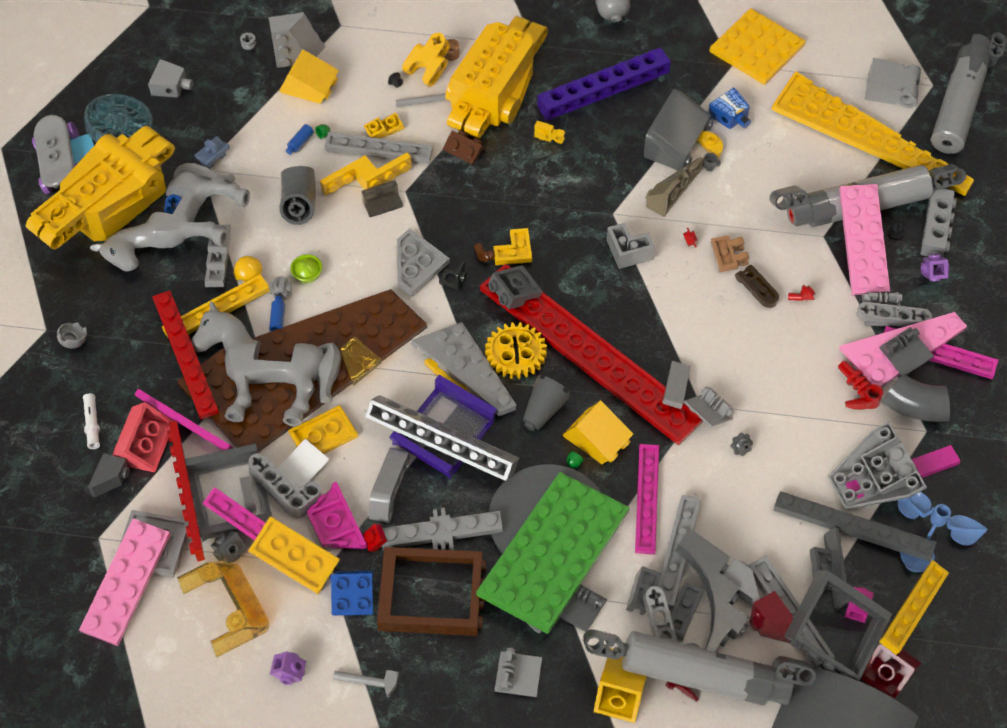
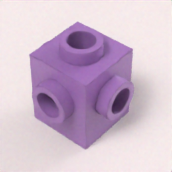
M929 254V257H923V263H921V273L923 276L930 279V281H940L941 279L948 278V259L940 256V254Z
M286 651L276 654L273 657L269 675L279 679L281 683L286 685L302 681L305 674L306 660L293 652Z

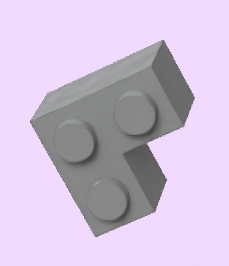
M625 223L607 228V242L619 269L654 260L655 246L649 232L631 237Z

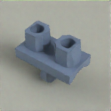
M216 136L212 140L207 139L204 142L205 146L194 157L202 166L211 169L217 159H222L226 155L230 145Z

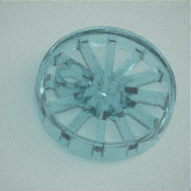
M108 94L97 97L87 105L84 113V124L88 135L97 142L109 131V134L114 136L118 131L119 136L126 133L131 137L144 125L152 128L153 116L149 108L136 98L122 94ZM128 108L134 109L130 112H127Z

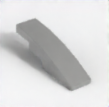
M216 225L217 228H225L228 231V240L224 247L216 246L213 240L209 238L205 287H224L231 225Z

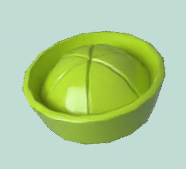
M303 254L292 261L290 271L299 282L312 283L318 279L322 271V263L314 255Z

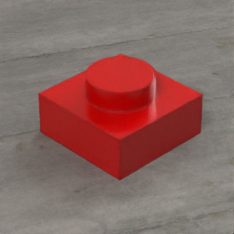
M375 523L362 534L370 552H375L387 542L381 524Z

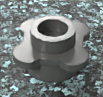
M707 153L703 157V166L709 172L721 164V161L713 153Z

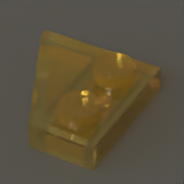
M355 336L341 347V353L354 386L381 364V359Z

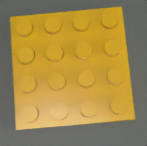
M750 8L710 47L709 52L763 85H766L805 46L806 40Z

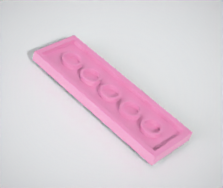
M877 184L840 186L839 193L852 295H862L867 292L889 293L890 285Z
M132 519L79 629L80 632L119 646L171 536L170 532Z

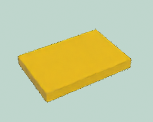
M340 405L288 430L296 447L306 439L323 454L358 438L357 431Z

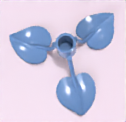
M921 492L910 498L898 500L899 510L909 519H916L919 515L922 518L931 515L930 520L933 526L926 537L927 539L931 538L936 527L944 526L946 523L947 528L951 530L952 539L962 545L974 544L987 531L985 526L966 516L955 515L951 517L950 508L944 504H939L931 509L929 498ZM900 552L903 563L910 571L923 572L930 563L929 561ZM933 553V556H932L931 561H932V560H933V561L935 560V554H934V553Z

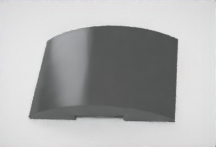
M811 667L816 674L814 683L809 686L793 683L791 698L787 705L781 704L772 728H914L918 715L894 698L871 686L838 673ZM808 670L802 671L800 677H805L808 674Z

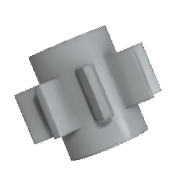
M283 276L276 277L274 282H269L270 294H273L274 298L281 296L282 300L287 298V294H292L291 281L288 282V279Z

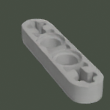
M862 302L857 309V317L862 321L909 326L932 319L931 312L923 308ZM880 311H887L890 316L884 317L880 314ZM906 313L909 318L902 319L899 317V314Z

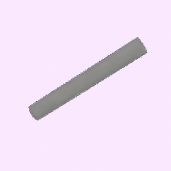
M445 94L399 99L396 100V107L446 101Z

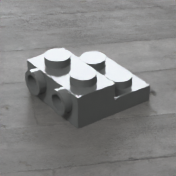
M523 265L494 272L489 281L490 291L496 292L499 296L500 304L505 305L508 310L523 306L526 300L540 297L543 292Z

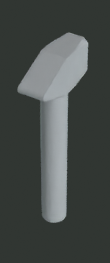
M386 670L385 678L382 679L335 671L333 679L385 688L387 698H389L397 687L399 672Z

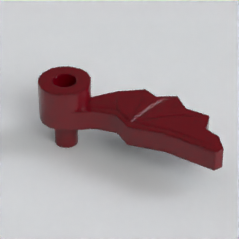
M671 682L665 684L670 690L674 688L679 689L695 702L699 700L695 693L686 686Z

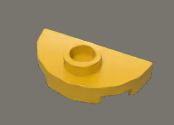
M702 131L697 142L709 153H713L719 158L723 150L722 140L712 132Z

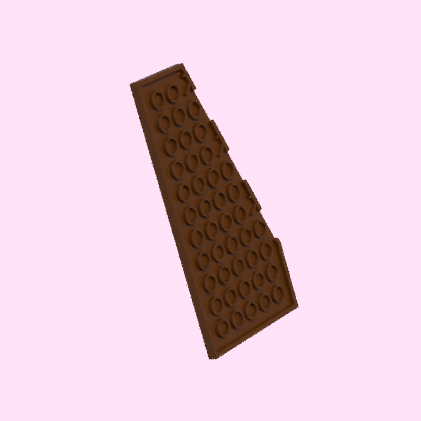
M389 289L285 326L283 329L252 338V340H257L261 343L258 360L291 362L294 347L298 343L313 344L317 347L326 343H334L340 350L342 361L339 374L331 388V396L333 398L428 327L427 323L393 290ZM223 348L200 364L219 411V414L208 418L236 448L256 444L257 452L259 453L294 427L285 424L283 417L285 411L295 401L296 385L286 382L249 384L252 404L245 410L244 420L241 422L227 420L224 416L227 408L233 405L236 400L237 387L235 382L226 373V351ZM182 377L177 381V384L192 400L185 379ZM317 380L312 382L315 390L309 399V410L303 414V419L325 404L320 403Z

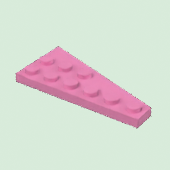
M953 312L841 345L839 350L856 370L863 372V376L867 377V381L882 388L898 377L900 373L880 350V346L911 327L912 329H918L920 333L918 337L932 353L963 332L967 325Z

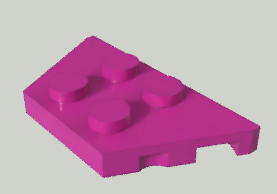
M336 481L331 485L332 488L325 495L322 494L317 503L306 511L307 516L322 548L365 549L367 548L366 542Z

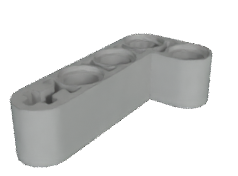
M389 448L370 494V520L390 523L393 513V501L409 463V451Z
M253 454L249 458V474L293 518L303 517L307 514L306 511L316 504L321 497V486L319 483L309 481L297 489L264 455ZM281 491H287L288 493L282 494V493H280V492H281ZM295 504H300L301 506H300V507H294L293 505H295Z
M652 586L643 594V602L652 635L660 637V634L665 632L669 635L670 640L677 642L665 594L660 587ZM652 592L654 595H658V598L655 599V601L654 599L649 598V595H651ZM655 603L656 606L661 604V607H657L652 610V607L655 606ZM655 612L663 614V622L660 623L655 620ZM687 643V645L700 648L696 643Z

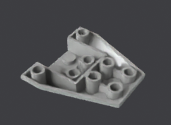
M890 421L871 431L828 475L846 510L910 498L927 488ZM857 480L861 489L854 492L852 489H847L846 484ZM864 494L863 497L857 499V495Z

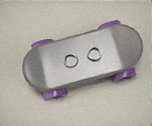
M49 115L42 118L37 123L34 137H32L41 176L39 184L46 195L52 193V187L58 188L62 180L79 163L74 164L70 138L75 139L79 137L78 130L73 122L66 123L57 115Z

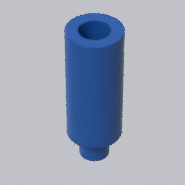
M304 124L287 143L288 148L285 150L287 154L291 155L293 152H298L312 136L314 130L311 126Z
M276 296L275 301L271 303L270 331L283 329L285 303L282 301L281 296Z

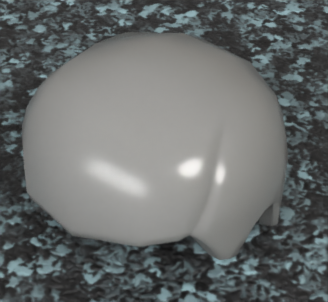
M79 322L62 324L57 330L59 343L70 349L80 347L87 337V328H82Z

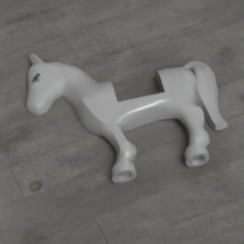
M197 163L182 164L175 169L173 179L166 189V196L175 194L181 197V201L173 214L155 212L146 223L123 229L110 236L105 243L91 245L90 249L96 252L99 251L106 260L123 271H131L136 269L139 264L134 251L136 248H172L181 244L186 238L193 236H205L213 240L216 246L224 247L228 240L227 229L217 228L215 223L211 221L194 222L195 216L200 206L210 195H224L233 199L238 206L246 207L250 200V191L248 189H241L237 183H234L235 176L233 174L220 175Z
M210 301V310L202 316L200 326L191 343L195 351L202 352L216 343L223 342L226 351V373L235 382L237 387L236 400L233 405L227 408L224 416L227 420L232 422L244 420L245 410L252 404L249 384L286 382L296 385L295 401L285 411L283 422L290 426L301 425L303 414L308 412L309 399L315 390L313 381L317 380L319 386L320 403L328 404L332 402L331 388L339 374L342 361L340 350L334 343H326L318 347L313 344L298 343L294 347L291 362L258 360L261 346L260 341L252 340L239 319L230 313L218 311L216 305Z

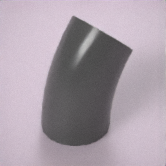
M307 166L286 168L281 172L280 214L284 220L293 225L307 223L312 218L315 209V171Z
M903 374L894 383L882 401V404L913 419L930 422H948L950 419V401L946 386L922 383L906 374Z

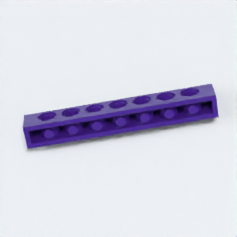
M661 47L651 50L640 56H635L627 61L538 95L537 107L547 121L668 74L670 73L671 61Z

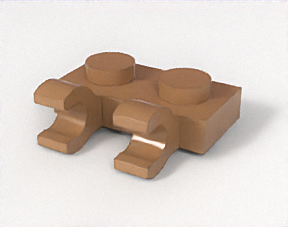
M729 235L711 238V246L719 272L738 269V265L746 266L749 264L748 252L734 254V250H744L743 244L745 242L743 237L731 240Z

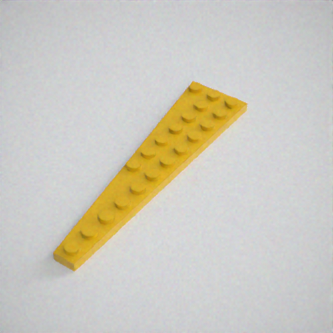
M797 71L794 72L772 105V111L903 169L924 165L930 171L934 168L949 165L941 159L937 160L932 157L931 153L927 150L922 151L917 148L916 144L912 141L907 142L902 139V135L866 113L859 111L853 105L843 103L842 99L838 96L833 97L827 93L825 88L815 86L813 81ZM966 175L963 183L946 188L966 196L974 179Z

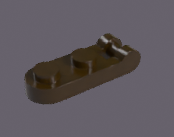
M749 265L745 267L744 271L735 273L736 280L742 283L761 305L767 308L777 305L779 300L778 292L754 266Z

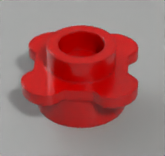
M687 227V232L683 233L688 247L694 245L696 248L695 242L698 239L694 231L690 232Z

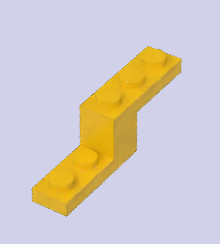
M406 152L377 169L364 155L321 179V191L326 196L356 179L368 193L411 169V156Z

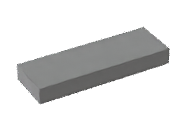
M676 361L671 362L663 404L679 409L682 408L691 366Z

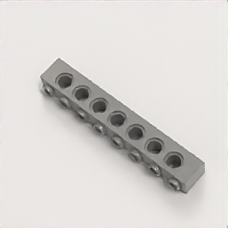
M381 395L371 399L365 415L366 418L505 481L514 474L519 461L517 456Z

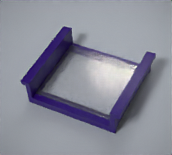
M438 375L435 379V389L417 412L481 440L494 424L497 409L443 376ZM393 431L389 436L392 440V445H397L405 451H409L410 454L445 474L449 479L453 477L463 464V461L401 433Z

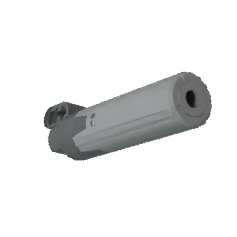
M994 33L990 40L983 35L973 34L967 45L959 49L931 137L932 145L940 152L955 154L963 150L988 67H995L1004 53L1007 39L1002 33Z

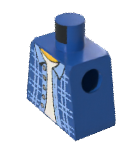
M735 88L709 103L708 112L712 115V118L728 129H732L738 124L745 129L751 123V120L748 118L749 104Z

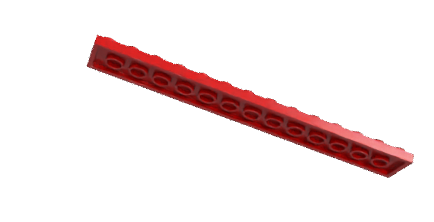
M505 263L496 272L510 269L511 267ZM491 277L480 285V290L525 326L529 324V329L535 327L536 333L541 332V338H545L548 344L678 446L703 423V420L696 413L692 412L684 401L681 409L663 404L666 388L663 384L542 292L540 297L526 300L523 306L508 310L505 305L500 304L499 296L496 292L490 291L489 281Z

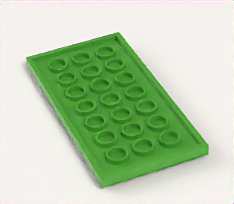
M559 472L476 591V596L549 634L629 513L630 507Z

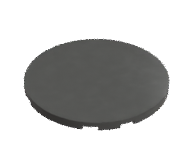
M543 464L522 469L513 474L507 481H504L492 498L489 512L500 511L503 532L491 534V538L498 551L503 554L559 472L599 492L601 491L588 477L569 467Z

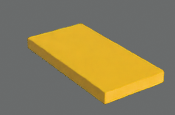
M271 516L248 550L249 553L317 595L340 560Z

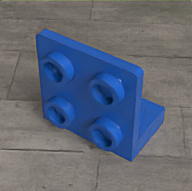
M374 570L333 571L331 573V610L333 616L373 614L372 581L374 579Z

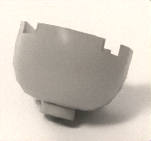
M596 0L599 14L604 19L612 20V22L621 21L630 10V0Z

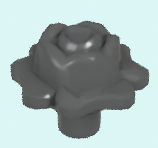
M741 432L738 436L732 438L731 448L734 449L735 455L740 454L744 456L752 450L753 441L750 439L749 434L744 435Z

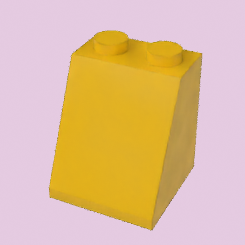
M302 49L279 92L321 104L323 99H328L332 90L329 88L330 86H335L338 80L336 75L339 70Z
M601 400L586 409L563 434L567 440L600 464L607 461L611 463L618 456L617 451L620 448L623 450L631 442L629 438L633 435Z
M623 656L619 659L607 658L599 682L594 712L635 723L648 676L624 671L622 668Z

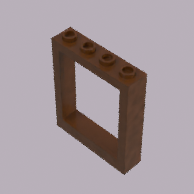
M384 547L377 616L378 631L478 636V628L482 629L483 616H479V609H483L484 599L476 596V591L485 580V578H482V572H486V559H483L482 552ZM396 560L473 564L470 619L391 616Z

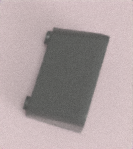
M673 89L647 132L644 157L677 171L691 163V150L702 131L712 128L714 123L712 115L682 91Z

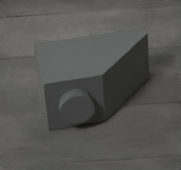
M103 453L88 486L93 497L102 495L122 485L130 472L126 459Z

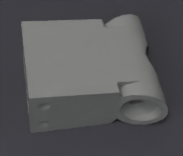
M873 58L868 72L864 100L889 104L899 103L906 108L915 107L918 100L917 85L920 82L921 68L917 65L904 66L901 63Z

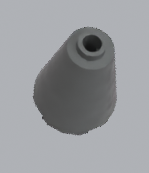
M541 375L536 378L523 417L524 426L531 431L540 430L569 400L571 394L569 391L567 393L563 391V385L546 376L544 379H541Z

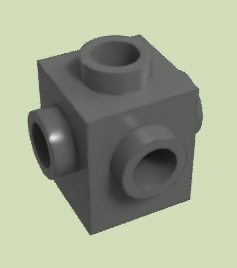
M231 530L218 535L214 539L215 542L210 545L214 550L213 555L220 562L224 561L229 564L238 560L241 556L240 554L248 548L237 532Z

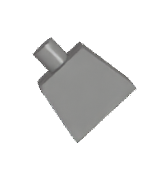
M159 60L148 85L152 96L179 97L182 89H192L193 80L187 79L183 67Z

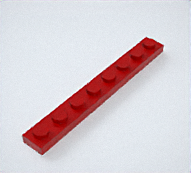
M171 291L152 296L200 420L219 414Z
M177 421L169 422L170 430L167 431L169 442H173V446H170L172 458L176 457L173 466L175 473H179V477L176 478L177 486L183 492L179 494L181 505H185L186 508L182 512L184 521L189 523V526H185L187 537L192 538V542L189 543L191 555L195 554L197 562L205 560L180 430Z

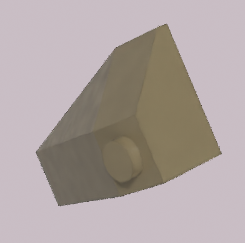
M699 157L656 184L652 190L650 189L645 197L647 199L646 207L665 217L702 170L704 158Z

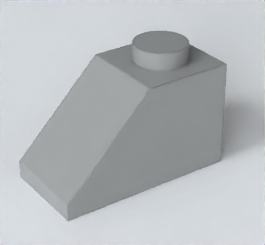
M734 558L723 575L740 587L736 593L739 595V598L753 606V603L759 597L753 571L745 562Z

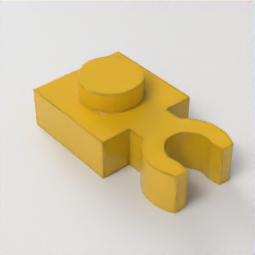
M540 121L536 122L534 137L549 142L553 139L555 142L563 144L565 131L561 129L555 130L554 126Z

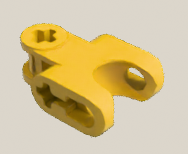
M438 32L430 36L425 46L421 43L416 44L402 65L403 72L412 75L418 68L426 67L422 77L423 82L428 87H433L448 65V60L444 56L450 49L449 41L442 33Z

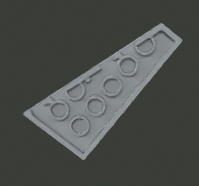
M462 322L412 340L411 345L422 350L424 356L428 359H433L446 374L459 384L462 383L466 386L467 391L497 409L495 414L501 416L516 410V403Z

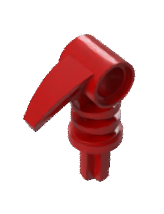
M842 361L838 365V369L848 378L846 383L849 386H853L854 390H858L857 393L861 396L859 399L845 401V406L855 410L876 409L879 407L883 396L882 388L867 381V377L863 376L861 370L856 371L847 361Z

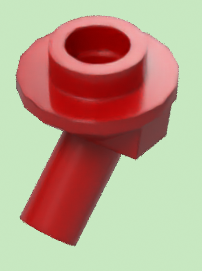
M802 285L801 294L788 293V300H815V292L809 285L807 287Z

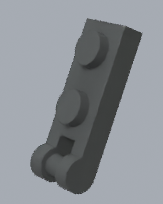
M687 582L684 583L670 614L673 625L675 622L682 625L680 629L674 627L676 637L680 641L684 640L704 593V589Z

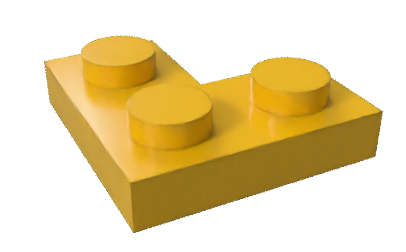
M528 228L511 229V245L493 246L495 265L532 262Z

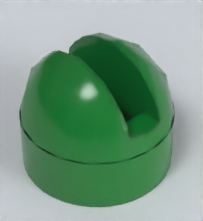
M320 124L315 127V132L319 139L326 138L328 132H331L330 127L326 124Z
M573 451L569 453L566 459L567 465L572 468H578L584 461L579 454Z

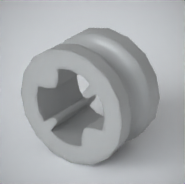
M252 33L241 35L240 42L243 49L251 50L255 48L256 41Z

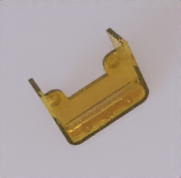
M207 562L177 577L183 595L206 583L221 579L237 608V611L229 614L226 618V626L229 632L210 641L216 658L268 631L270 626L268 617L239 565Z

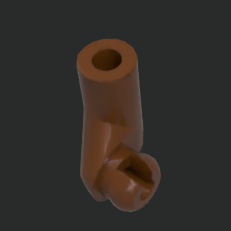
M482 243L474 245L476 255L481 262L494 260L495 256L492 250L486 252Z

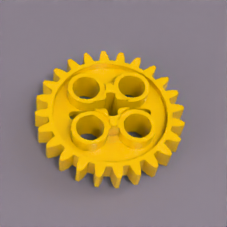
M512 322L511 327L504 324L503 330L497 327V333L491 332V337L487 338V343L485 344V357H487L493 369L496 368L497 374L502 371L503 377L510 374V379L514 375H517L518 379H520L521 374H524L527 378L528 372L535 374V368L540 370L541 364L545 363L547 345L545 344V338H541V332L536 333L535 327L529 330V324L522 327L520 322L517 327ZM513 337L517 341L519 364H516Z

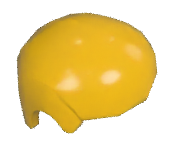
M252 256L240 257L234 266L233 274L236 280L246 282L259 274L262 275V263Z

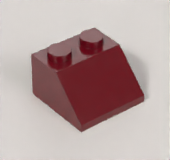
M773 591L755 601L749 619L752 629L758 631L762 637L787 643L791 642L784 635L794 617L778 594Z
M880 643L874 651L861 679L873 688L896 699L922 663L903 649L895 655Z

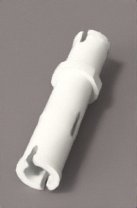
M89 393L83 396L86 423L84 432L87 434L88 448L97 449L100 447L98 434L100 426L97 423L95 395Z

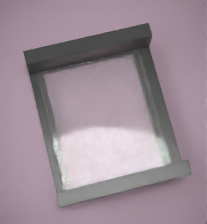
M256 444L185 459L202 543L207 539L217 537L230 530L241 532L202 504L214 487L245 508L240 478L250 476L257 510L251 513L265 523L270 516L272 517L266 491L249 474V458L253 454H258Z

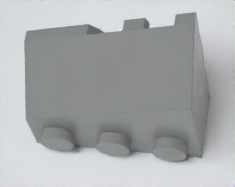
M303 12L269 17L277 68L293 66L302 49L316 57L325 49V44L320 40L319 35L314 31Z

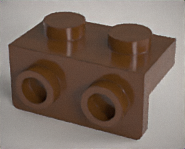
M460 130L458 133L451 131L442 150L475 165L481 151L486 150L482 146L483 142L476 138H473V140L468 139V134Z

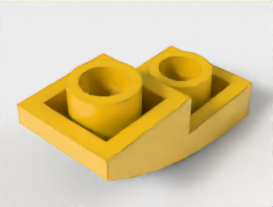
M396 112L383 120L377 117L363 125L371 138H383L404 129Z

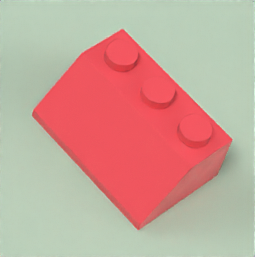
M145 402L133 406L112 455L126 459L128 467L156 472L168 442L167 431L170 430L169 422H173V420Z

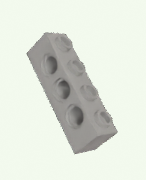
M933 187V193L928 203L920 255L940 254L943 257L944 252L948 253L950 242L947 241V238H950L952 233V227H949V224L953 223L955 213H952V209H955L957 201L954 198L955 191Z

